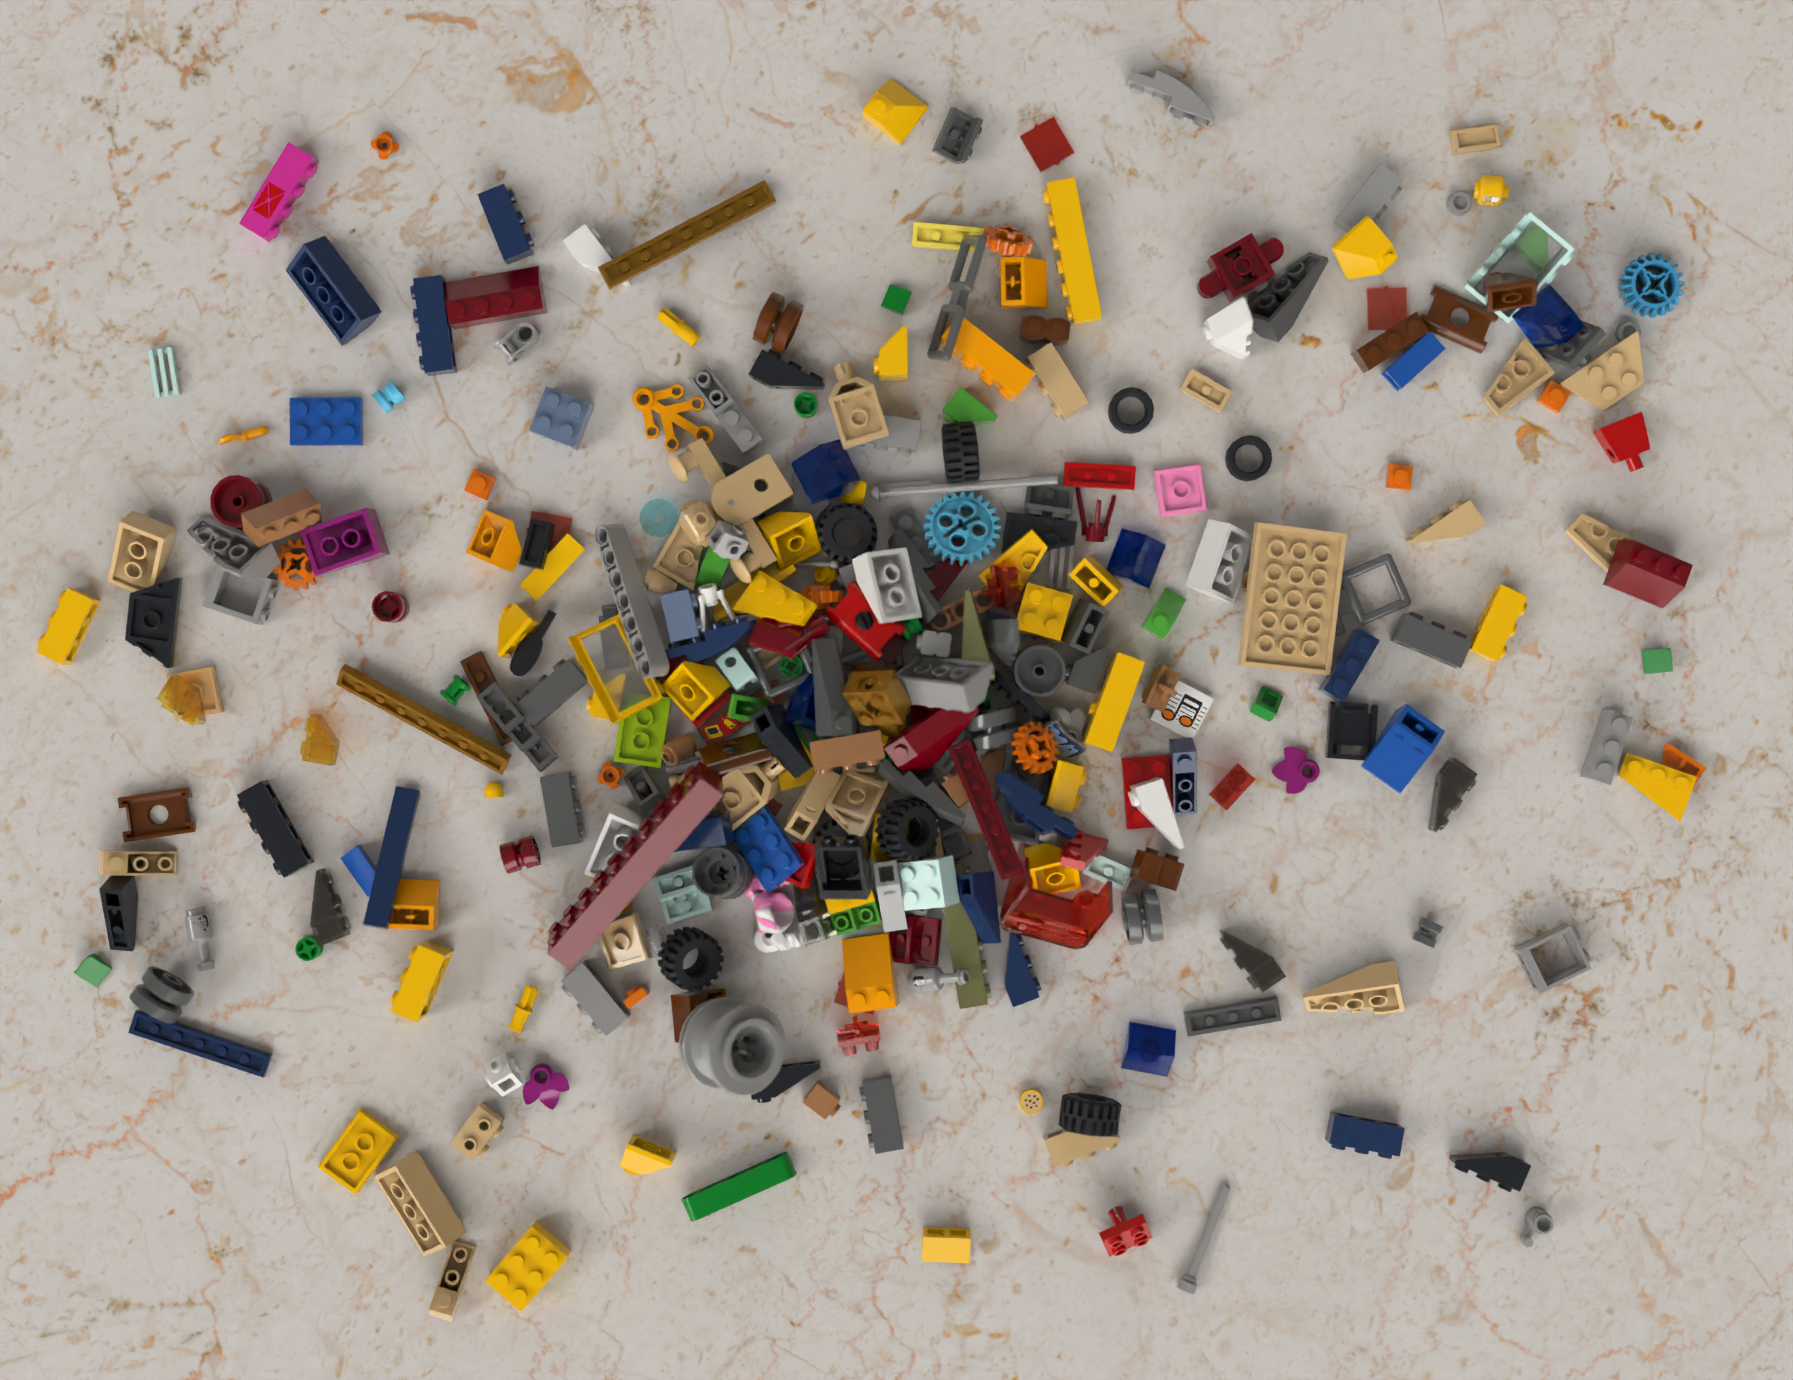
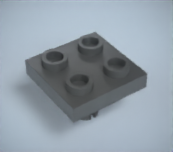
M1570 316L1554 335L1547 340L1539 352L1542 357L1569 368L1575 369L1577 365L1583 367L1589 364L1585 357L1591 362L1592 357L1589 352L1606 333L1601 327Z

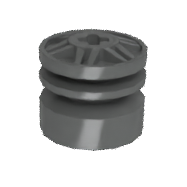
M710 847L702 851L695 859L692 868V878L696 887L703 894L720 899H735L743 895L750 887L753 879L752 868L743 854L723 847ZM727 870H729V874H727L726 878H724V874H726Z

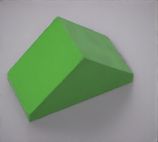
M732 694L727 717L751 721L749 717L763 707L769 706L770 700Z

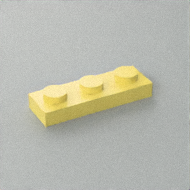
M914 222L912 247L959 251L964 236L981 235L984 232V228ZM970 245L969 252L974 253L976 245Z

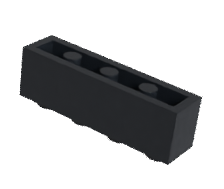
M268 780L260 781L237 794L239 799L238 805L241 811L248 814L251 820L249 822L250 827L255 834H259L263 841L261 846L265 853L270 854L273 858V867L278 875H282L283 878L289 877L314 863Z

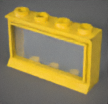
M619 614L574 636L568 637L567 642L569 646H572L579 665L582 666L586 673L587 681L590 687H593L598 697L599 705L604 709L609 719L608 723L610 726L662 701L664 690L660 682H655L653 677L642 678L637 671Z

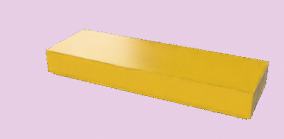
M567 533L548 553L544 570L533 569L519 585L538 601L585 548Z

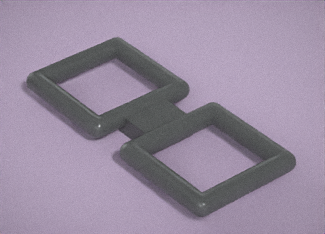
M984 234L966 235L962 239L948 284V288L953 292L949 304H944L941 307L927 353L929 359L948 361L952 357L965 315L967 299L970 290L973 288L987 243V236ZM970 245H976L965 281H960ZM949 314H954L944 350H938Z
M1384 554L1342 573L1341 584L1344 590L1340 591L1335 637L1344 634L1346 631L1341 619L1344 615L1354 612L1358 623L1365 625L1411 604L1410 596L1391 554ZM1385 565L1400 599L1365 614L1350 579Z
M860 612L866 629H870L874 624L870 612ZM824 613L821 614L826 622L830 621ZM824 633V636L819 639H829L827 633ZM812 644L800 653L807 673L775 687H772L758 656V652L764 649L751 645L746 648L763 691L769 699L814 680ZM861 648L841 657L843 665L846 666L869 656V654Z

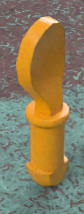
M266 426L247 431L243 430L242 435L227 434L221 437L218 442L220 445L234 440H245L247 442L250 439L268 434L269 430Z

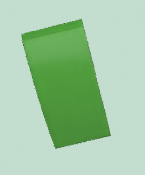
M878 899L871 903L829 915L835 936L882 923Z

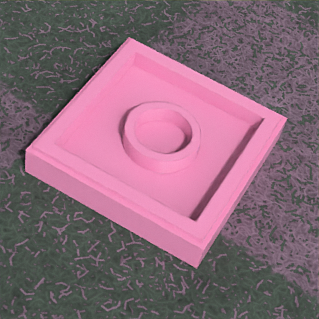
M1201 463L1153 471L1160 518L1208 510Z

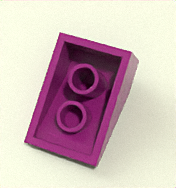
M363 508L300 531L315 576L369 562L390 554L375 509Z

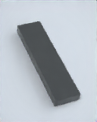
M1278 997L1183 1012L1188 1037L1282 1021Z

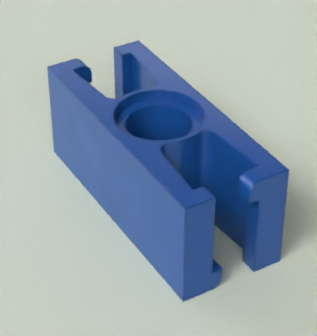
M1429 331L1381 375L1398 391L1446 348Z

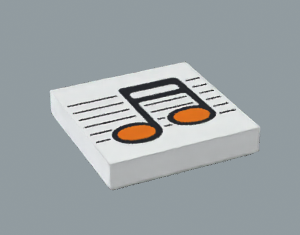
M1178 680L1174 688L1177 691L1176 696L1171 695L1164 712L1154 709L1150 720L1185 738L1194 739L1214 699Z

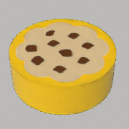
M1026 1089L1019 1097V1104L1023 1111L1033 1114L1042 1108L1043 1098L1039 1091Z

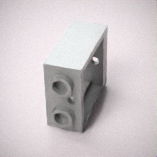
M216 564L202 606L254 624L263 625L271 613V608H269L271 599H275L278 593V581L269 577L251 578L264 583L254 614L251 616L220 605L230 573L224 571Z
M1562 924L1513 948L1534 991L1541 994L1592 969L1589 964L1591 958L1586 949L1581 948L1579 943L1581 938L1575 927ZM1563 934L1576 964L1544 979L1530 950Z

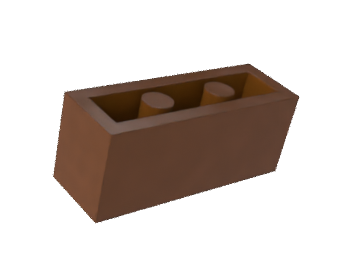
M1416 311L1352 352L1351 355L1362 373H1365L1428 333L1429 330Z

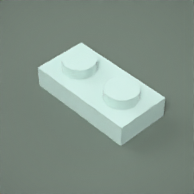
M1102 855L1095 856L1093 862L1081 872L1126 892L1132 878L1129 877L1131 868Z

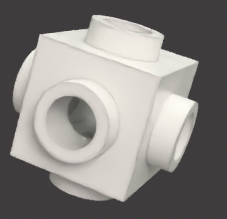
M505 1052L484 1064L487 1072L485 1075L487 1083L502 1097L523 1085L519 1075V1071H521L519 1063L515 1058L511 1059Z

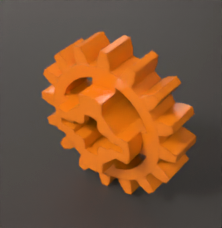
M1008 224L1002 227L996 225L995 227L988 226V228H984L983 234L987 236L986 246L990 247V250L1001 254L1003 257H1011L1013 255L1019 257L1020 254L1023 256L1031 254L1034 240L1031 239V236L1025 235V232L1022 230H1018Z
M298 539L297 544L294 540H288V547L281 544L282 552H276L281 563L272 571L274 574H280L277 581H286L284 587L290 588L293 585V589L298 591L301 585L305 590L309 589L308 583L317 585L315 578H322L323 575L315 576L313 570L311 571V563L303 539ZM304 549L306 552L298 555L293 550ZM297 560L302 561L300 563L301 569L295 568L297 567ZM300 575L304 579L297 581L291 578Z
M831 585L803 587V592L798 593L817 605L815 611L827 610L829 606L832 607V604H838L843 599V591H831Z
M1029 722L1018 727V732L1013 733V737L1016 740L1011 742V745L1016 749L1012 752V755L1018 756L1016 763L1022 762V770L1029 769L1030 774L1036 772L1041 774L1052 769V764L1058 762L1055 755L1060 754V751L1055 749L1059 742L1052 739L1055 733L1049 734V727H1042L1041 722L1035 724Z

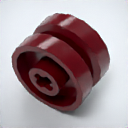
M241 475L227 476L220 480L213 488L210 497L211 510L215 518L224 525L243 530L241 513L272 502V496L268 488L259 481Z

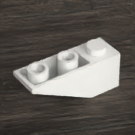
M586 224L563 240V243L580 265L599 274V266L616 258L608 246L603 248L599 243V240L602 238L595 228L589 229ZM629 281L622 283L627 287L631 285Z

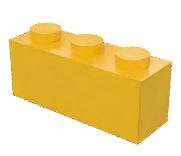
M1496 585L1470 639L1472 644L1469 651L1491 662L1502 659L1507 650L1505 644L1508 637L1511 638L1517 629L1515 624L1517 618L1522 616L1527 608V603H1525L1527 596L1504 585Z
M67 588L66 591H63L59 596V606L56 612H53L49 617V627L46 633L42 634L39 638L37 653L62 665H71L101 601L77 589Z

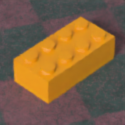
M963 318L952 357L955 355L961 359L962 362L960 364L968 371L972 372L974 370L980 374L979 379L989 387L994 385L999 389L997 393L1006 401L1011 399L1015 402L1032 381L1035 373L966 318ZM951 325L941 337L942 350H944Z

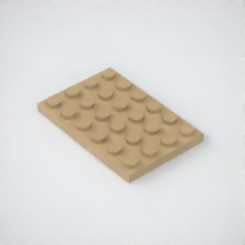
M1254 522L1238 665L1330 675L1347 533Z

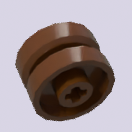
M772 292L761 310L752 339L765 345L773 335L772 348L784 353L798 327L804 305L792 300L784 309V296Z

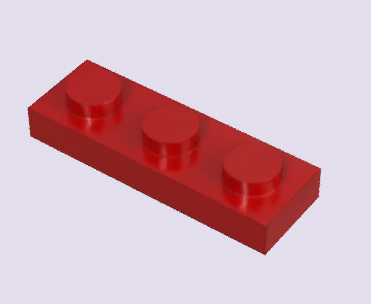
M1065 462L1063 485L1134 491L1136 466Z

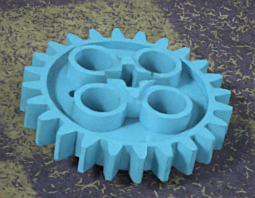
M964 491L960 493V496L952 492L951 498L943 494V502L936 499L934 503L936 508L929 507L928 512L931 515H925L927 523L923 527V530L929 532L925 533L924 538L930 540L928 548L936 547L934 555L942 553L941 561L949 557L951 558V565L954 564L955 560H959L960 566H963L964 560H967L971 566L973 558L981 562L982 554L988 557L990 555L989 549H995L996 544L993 541H999V535L996 533L1000 532L1001 526L996 524L999 523L1000 518L993 517L996 513L995 508L988 509L990 501L982 503V495L974 499V492L972 491L968 497L965 496ZM969 510L972 512V515L964 516L961 514V511ZM943 520H948L952 523V525L949 527H944L940 524V522ZM975 529H980L984 532V534L982 536H976L972 533V531ZM960 540L964 545L956 547L952 544V541Z

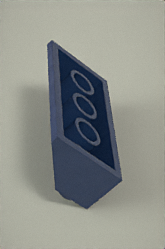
M326 236L305 243L286 269V272L342 346L371 326L382 312Z

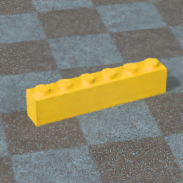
M1075 177L1047 182L1046 190H1042L1044 204H1049L1050 213L1047 214L1049 228L1053 227L1055 235L1051 237L1052 247L1054 251L1058 250L1059 260H1056L1058 274H1062L1064 283H1060L1061 293L1063 297H1067L1068 306H1065L1066 318L1071 320L1072 326L1100 321L1102 313Z

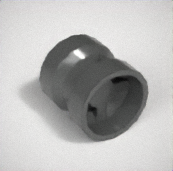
M1421 917L1418 923L1420 927L1418 931L1414 932L1412 939L1434 948L1437 943V934L1441 933L1443 926Z

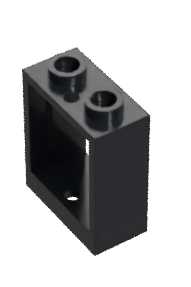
M827 834L819 837L813 848L820 899H867L873 888L866 836L850 834L844 837H835L832 834ZM827 850H857L861 880H831Z

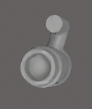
M1532 1207L1526 1212L1525 1223L1527 1227L1520 1235V1242L1526 1247L1533 1246L1531 1237L1535 1232L1539 1234L1551 1232L1554 1226L1553 1219L1543 1208Z

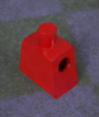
M1642 412L1593 431L1613 464L1625 460L1630 472L1644 467L1639 454L1649 450L1650 443Z

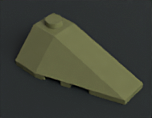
M966 587L962 659L991 662L972 587ZM993 666L990 680H995L996 666Z

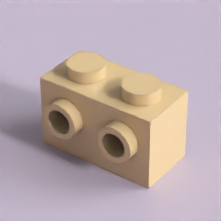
M482 1102L450 1144L472 1161L477 1155L482 1158L490 1147L487 1144L490 1138L496 1139L504 1129L501 1124L505 1118Z

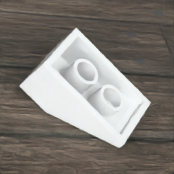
M907 547L866 552L852 559L857 583L880 624L922 617Z
M1155 777L1131 785V791L1128 792L1131 805L1137 807L1174 847L1179 849L1185 848L1163 779Z
M613 803L584 874L594 878L598 871H604L608 866L611 856L616 852L619 854L624 848L623 844L630 835L634 836L639 831L640 823L645 818L649 819V817Z

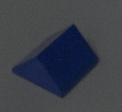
M1121 528L1106 569L1115 577L1149 589L1166 545L1146 534Z
M1129 1021L1121 1068L1168 1077L1175 1058L1176 1030Z

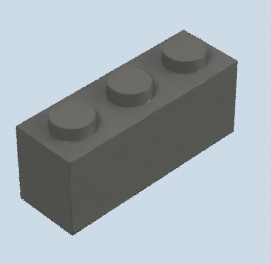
M1410 612L1409 615H1401L1392 636V642L1453 668H1462L1472 641L1466 639L1467 635L1455 630L1453 633L1444 630V625L1434 621L1429 624L1422 621L1423 616Z
M564 659L560 660L553 666L555 670L549 676L544 674L535 682L536 687L532 691L526 690L517 697L519 702L514 706L532 727H537L588 683L587 676L572 659L567 661Z
M571 772L540 777L552 848L583 842L582 837H586L584 823L579 821L578 814L582 813L580 800L575 798L574 791L578 790L576 777L572 776Z
M891 1075L863 1080V1087H859L861 1101H866L868 1109L863 1110L865 1124H870L872 1133L868 1134L870 1148L874 1147L875 1154L904 1149Z

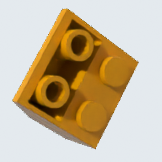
M1000 257V310L1047 309L1046 261L1029 257Z
M400 879L389 929L434 930L438 928L440 880Z

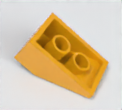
M889 933L842 939L845 989L849 1014L897 1007L900 1001Z

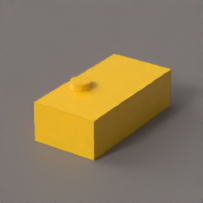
M1119 652L1113 653L1097 700H1092L1089 706L1088 714L1091 716L1082 742L1108 752H1113L1142 673L1144 661Z

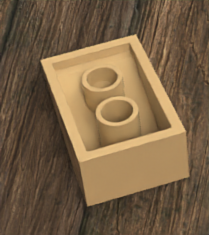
M135 511L130 512L119 521L107 582L131 592L159 584L173 548L177 528Z

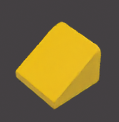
M844 479L840 503L847 502V504L855 503L858 506H864L867 482Z

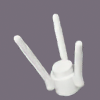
M709 583L698 587L700 619L703 628L701 632L704 633L706 631L705 607L711 627V624H714L711 606L718 604V599L722 602L734 624L733 619H736L725 599L723 589L718 590L716 583Z

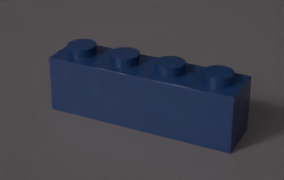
M442 275L413 278L414 285L410 286L411 297L413 300H416L417 308L413 309L414 321L419 324L416 340L418 347L422 349V356H419V364L421 370H424V373L428 376L457 373L452 327L449 325L445 304L446 279Z

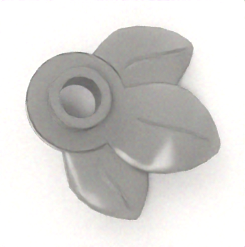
M1053 706L1050 720L1058 718L1063 729L1068 734L1074 733L1076 739L1082 742L1083 733L1081 730L1086 723V718L1081 708L1078 707L1069 713L1062 707Z

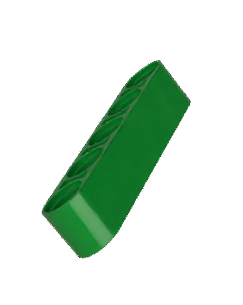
M783 1152L692 1192L681 1200L692 1222L791 1179L797 1173L788 1152Z

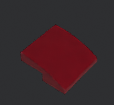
M757 617L749 639V645L794 658L799 646L786 654H783L782 651L802 637L805 626L791 625L780 628L778 624L782 622L776 619Z
M906 915L908 929L890 931L889 937L893 962L938 966L942 919Z

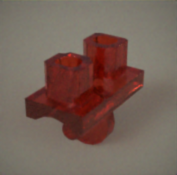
M998 564L990 565L991 577L987 578L988 586L981 589L982 594L989 595L990 602H995L996 607H1003L1005 610L1013 609V604L1022 600L1019 588H1010L1009 581L1015 580L1018 577L1017 568Z
M1236 763L1208 795L1227 811L1253 783L1255 778L1240 764Z
M856 1015L852 1016L853 1023L845 1024V1029L836 1031L838 1047L842 1048L845 1056L856 1054V1045L865 1043L866 1051L869 1052L879 1049V1040L881 1038L878 1023L868 1025V1020L859 1022Z

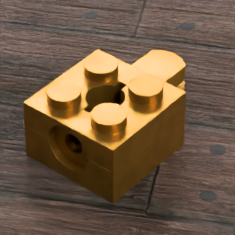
M894 670L851 672L843 691L845 699L861 725H878L882 734L888 737L899 735L912 702Z

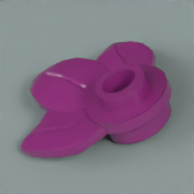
M1285 747L1284 756L1286 760L1275 765L1272 773L1277 779L1287 782L1286 793L1298 794L1305 789L1307 783L1313 782L1318 778L1320 769L1318 764L1308 759L1305 752L1300 748ZM1306 766L1311 768L1309 775L1303 773V769Z
M540 1063L535 1065L530 1072V1080L523 1086V1098L526 1105L539 1099L546 1107L553 1110L559 1101V1092L569 1090L568 1080L563 1074L554 1072L548 1064ZM540 1071H544L547 1076L545 1079H541L538 1076V1073Z

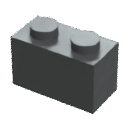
M1079 598L1063 631L1061 641L1084 653L1090 654L1110 611L1083 598Z

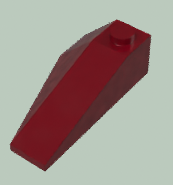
M976 706V709L971 712H963L961 710L936 708L900 730L898 736L889 737L884 749L898 768L905 772L911 771L917 776L936 764L980 709Z

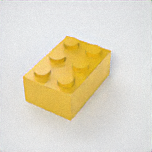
M429 940L418 944L417 947L414 946L408 958L411 960L408 969L405 968L399 979L402 985L399 991H395L391 998L390 1004L393 1006L390 1012L414 1022H419L425 1018L454 951Z
M535 1221L489 1274L485 1282L522 1312L566 1261L571 1250L539 1222Z

